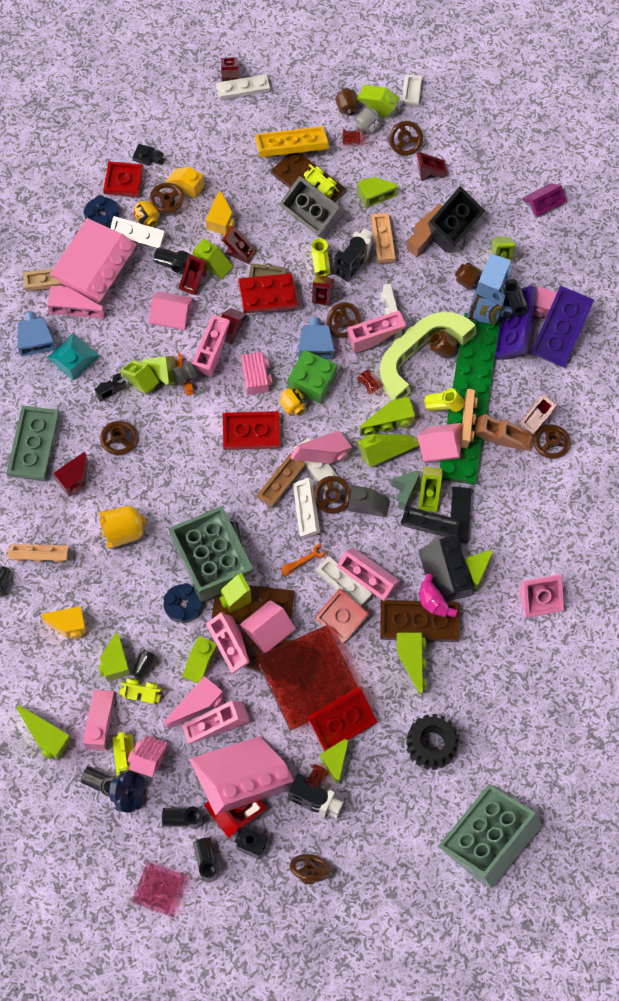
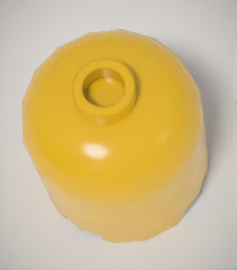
M123 506L98 512L102 533L107 539L106 546L108 549L134 542L142 537L143 526H146L144 514L140 515L135 507Z

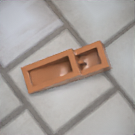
M441 204L415 224L414 235L407 240L406 249L416 258L432 240L428 222L442 207Z
M486 414L476 418L474 436L501 446L531 451L533 439L531 432L505 419L498 421Z

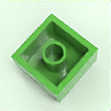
M303 350L287 379V389L297 388L306 398L321 404L337 375V364Z

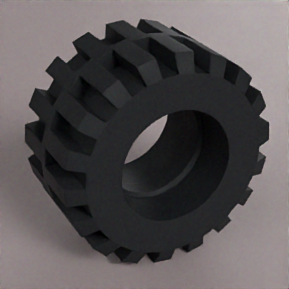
M427 714L422 719L420 717L416 719V723L411 725L406 745L407 753H410L412 761L416 760V765L420 766L422 764L424 769L432 767V770H436L439 766L440 768L445 767V764H449L452 758H454L459 745V735L456 734V727H452V722L450 720L448 722L445 721L446 717L441 716V718H437V714L429 717ZM429 732L436 733L442 737L444 747L439 751H429L423 747L420 740L421 736Z

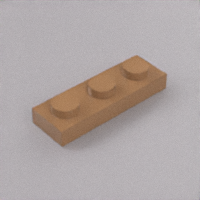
M291 453L257 494V499L271 508L274 507L306 467L305 462L292 460L290 457Z

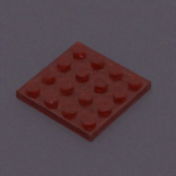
M328 625L255 658L290 731L309 723L308 716L358 687Z

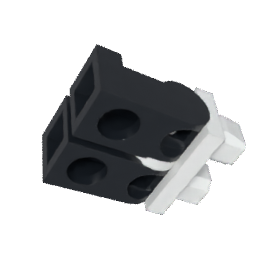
M363 229L361 233L355 232L353 234V238L350 240L344 252L338 251L335 254L333 274L346 282L350 281L363 264V260L367 261L369 258V252L372 247V232Z
M297 773L288 791L287 800L312 812L319 813L318 816L322 818L327 814L336 819L343 802L333 798L335 792L329 790L327 793L321 787L315 788L304 782L305 776Z

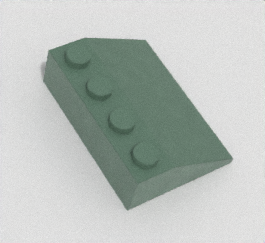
M222 506L168 528L172 543L200 602L219 595L221 589L238 574L242 573L245 577L254 571Z
M488 784L438 847L474 878L492 889L540 829L542 823L536 812Z

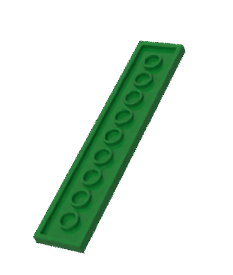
M500 318L497 319L496 324L470 320L476 325V335L464 346L459 343L452 389L456 390L464 400L467 389L475 390L474 397H477L476 409L473 408V414H476V418L485 415L487 412ZM464 407L458 412H453L449 409L446 425L462 424ZM471 425V431H474L475 425ZM474 436L473 442H469L467 449L461 448L460 458L440 461L439 468H442V480L470 485L476 484L482 445L481 438Z

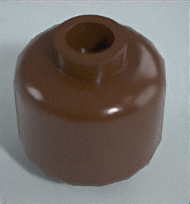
M344 88L335 97L340 113L352 115L357 112L356 109L360 106V102L357 100V94L354 90Z
M469 262L465 265L462 263L455 273L456 282L466 289H471L473 286L477 288L481 270Z
M443 330L435 332L431 336L430 349L437 355L447 358L455 353L457 341L448 332Z

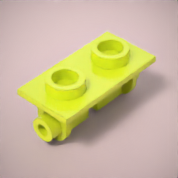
M309 164L312 169L305 172V180L314 187L320 183L317 189L328 198L333 195L332 191L334 189L339 192L335 187L337 183L332 178L328 177L326 179L323 176L324 172L318 166L314 168Z
M127 678L126 681L120 682V685H125L124 688L121 687L119 693L123 698L137 700L138 694L141 693V701L152 704L160 702L161 695L157 693L162 691L163 688L158 687L157 683L146 682V684L138 683L139 680Z
M120 732L117 734L118 736L112 737L117 776L120 775V771L129 770L130 762H128V757L131 750L134 751L133 734L126 735L125 732Z

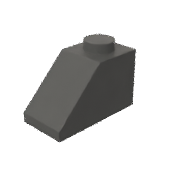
M352 485L348 511L386 517L389 499L372 488Z

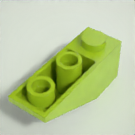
M404 397L391 400L360 425L359 435L367 436L380 431L390 432L398 427H410L414 424L415 420L410 398Z
M397 633V656L417 693L423 694V690H426V678L422 676V670H426V658H422V650H425L426 647L425 638H422V633Z

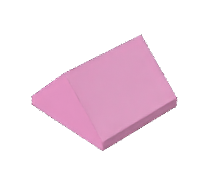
M157 291L152 297L149 323L185 330L193 298Z
M461 423L427 427L417 436L424 463L460 458Z
M561 574L522 581L519 593L526 618L564 611Z
M271 600L240 624V627L265 655L296 630L285 610Z

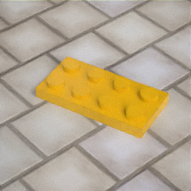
M323 126L255 134L259 157L269 158L274 155L285 156L290 153H305L307 151L329 149L328 139Z

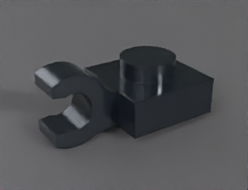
M138 144L132 156L133 161L148 166L151 162L163 165L165 158H162L163 152H155V148Z
M120 373L113 376L112 382L111 380L102 382L94 389L99 402L116 394L115 391L127 386L125 380L121 383L117 382L122 378Z

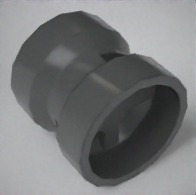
M190 361L184 363L181 368L176 367L172 369L174 377L180 386L186 384L187 380H193L198 377Z

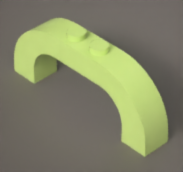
M439 312L426 316L414 326L409 327L401 338H397L381 361L380 375L387 396L391 400L407 397L410 394L409 384L398 375V370L404 362L430 340L435 332L444 330L464 346L476 335V325L460 314Z

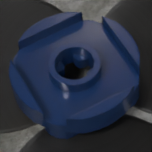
M98 195L86 204L83 213L85 220L88 218L111 228L114 216L119 218V207L112 199ZM99 211H105V214H106V215H100V216H98V215H99L98 212H99Z
M188 583L173 586L163 598V607L166 615L171 620L181 623H189L199 616L203 605L194 587ZM182 599L184 601H188L186 603L187 607L185 608L183 606H178V604L180 603L179 601Z
M122 770L119 772L120 775L117 778H113L110 784L109 798L111 802H114L115 810L130 813L134 810H139L143 805L145 778L137 772Z

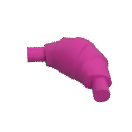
M426 574L418 593L421 605L432 615L456 617L457 610L448 608L443 595L432 583L433 575Z

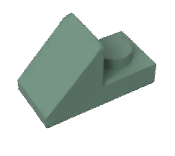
M416 470L392 479L391 487L400 490L396 501H399V509L405 511L419 480L420 471Z

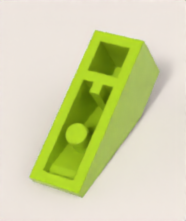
M372 434L357 441L362 459L369 467L419 446V441L413 435Z
M18 705L16 709L41 749V754L49 760H52V758L59 760L72 741L70 735Z

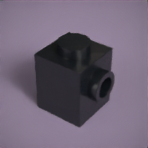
M245 827L243 832H238L234 842L237 843V850L260 860L268 842V837Z

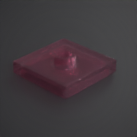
M146 862L131 903L171 917L186 875Z

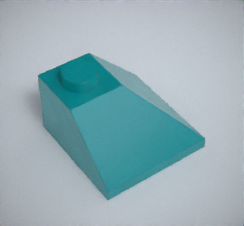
M71 334L47 356V359L74 380L99 355L75 334Z

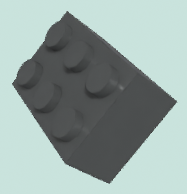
M301 176L298 177L278 204L322 239L327 237L345 213L343 208Z

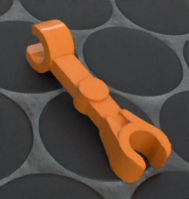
M178 353L179 360H175L176 367L181 368L183 366L182 355ZM187 380L183 387L188 396L193 394V387L191 382Z
M318 544L309 555L301 557L296 562L294 561L282 566L281 573L286 577L293 573L297 567L305 565L309 560L323 558L326 551L321 554L317 553L316 550L322 547Z

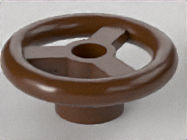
M412 121L399 122L392 128L389 135L391 148L402 156L416 153L423 143L421 128ZM405 126L414 128L418 137L412 136ZM400 129L397 135L399 143L396 146L394 136L397 130ZM405 135H408L407 140H403ZM410 142L417 143L410 150H401L405 144Z
M161 183L155 186L149 196V201L161 213H172L179 210L185 200L183 190L174 183ZM163 188L174 189L170 193H162L159 190ZM179 195V201L175 205L174 198ZM155 196L160 198L161 207L156 204Z
M348 302L336 304L327 316V325L329 326L330 333L338 338L348 337V331L345 333L336 331L341 326H354L361 322L358 308ZM346 308L354 312L355 321L349 319L346 314Z
M114 421L107 424L100 435L102 447L113 455H124L130 452L135 447L138 439L136 429L125 421ZM124 427L132 434L131 442L126 440ZM111 429V437L106 439V434ZM113 443H121L126 448L117 450L109 447L108 445Z
M553 424L542 426L533 437L536 451L549 459H557L564 456L571 444L566 430ZM545 431L546 443L540 447L539 437ZM550 447H563L557 453L546 452Z
M327 476L321 479L314 489L317 507L329 514H336L345 510L349 505L351 495L349 484L338 476ZM332 481L340 483L344 487L346 495L341 494L339 489L333 487ZM327 483L326 498L321 502L319 492L321 487ZM331 491L336 492V497L333 499L329 497ZM344 501L337 508L326 507L329 502Z
M298 855L291 860L289 865L293 875L305 884L323 881L331 874L329 863L316 855ZM304 861V867L298 870L296 864ZM311 861L319 863L324 868L317 867Z

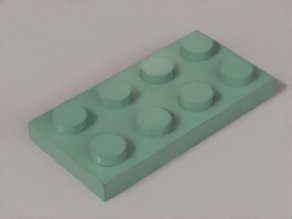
M22 405L6 473L8 477L45 481L60 415L59 410Z

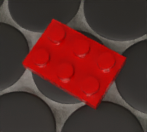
M292 273L238 278L243 314L296 309L298 307Z
M279 411L222 413L223 450L280 448Z
M359 686L307 717L323 751L328 750L344 739H351L377 723L371 707Z

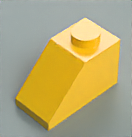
M191 167L175 169L166 180V183L178 185L185 194L196 198L205 187L204 174Z
M218 192L206 218V229L225 235L228 229L234 226V220L222 192Z
M81 606L41 614L46 625L66 638L79 639L82 635L87 634Z

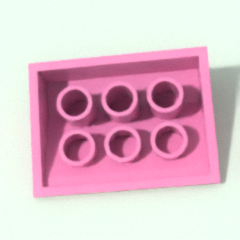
M87 218L49 275L66 287L73 289L98 304L137 244L123 234Z
M261 736L190 759L215 815L285 792L294 781L286 763Z

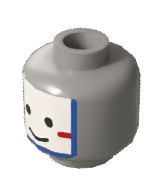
M365 108L356 116L355 122L357 125L355 127L361 134L364 132L371 134L380 126L381 117L373 108Z

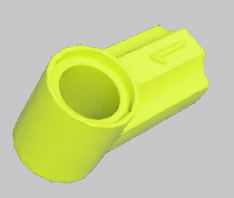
M322 238L315 239L312 242L311 248L315 276L320 277L330 274L328 244Z
M450 388L443 393L428 394L425 396L424 403L428 411L450 409L453 412H458L464 407L465 401L456 390Z

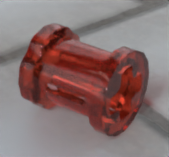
M343 129L342 144L357 143V145H360V129H357V131H346V129Z
M369 369L361 373L357 381L365 386L368 394H372L379 389L381 382L371 375L372 372Z
M313 764L312 771L304 782L315 788L320 787L324 777L328 776L329 772L325 768Z

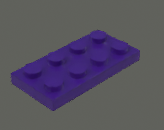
M560 285L530 354L564 368L594 299Z
M534 286L522 288L529 308L526 314L514 316L511 313L510 318L499 317L500 325L495 359L500 360L527 352L537 290ZM505 294L503 305L510 307L509 301Z

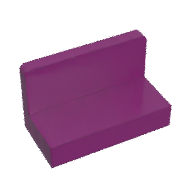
M553 183L523 197V201L530 203L533 214L537 217L567 202L562 185Z

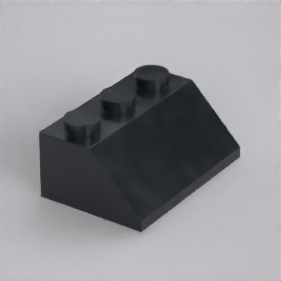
M461 186L456 189L428 222L433 241L445 253L458 244L485 212Z
M458 535L438 539L418 550L425 576L426 574L433 575L432 583L443 595L445 601L471 596L473 587Z

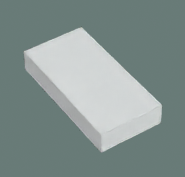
M406 74L402 105L419 107L423 76Z

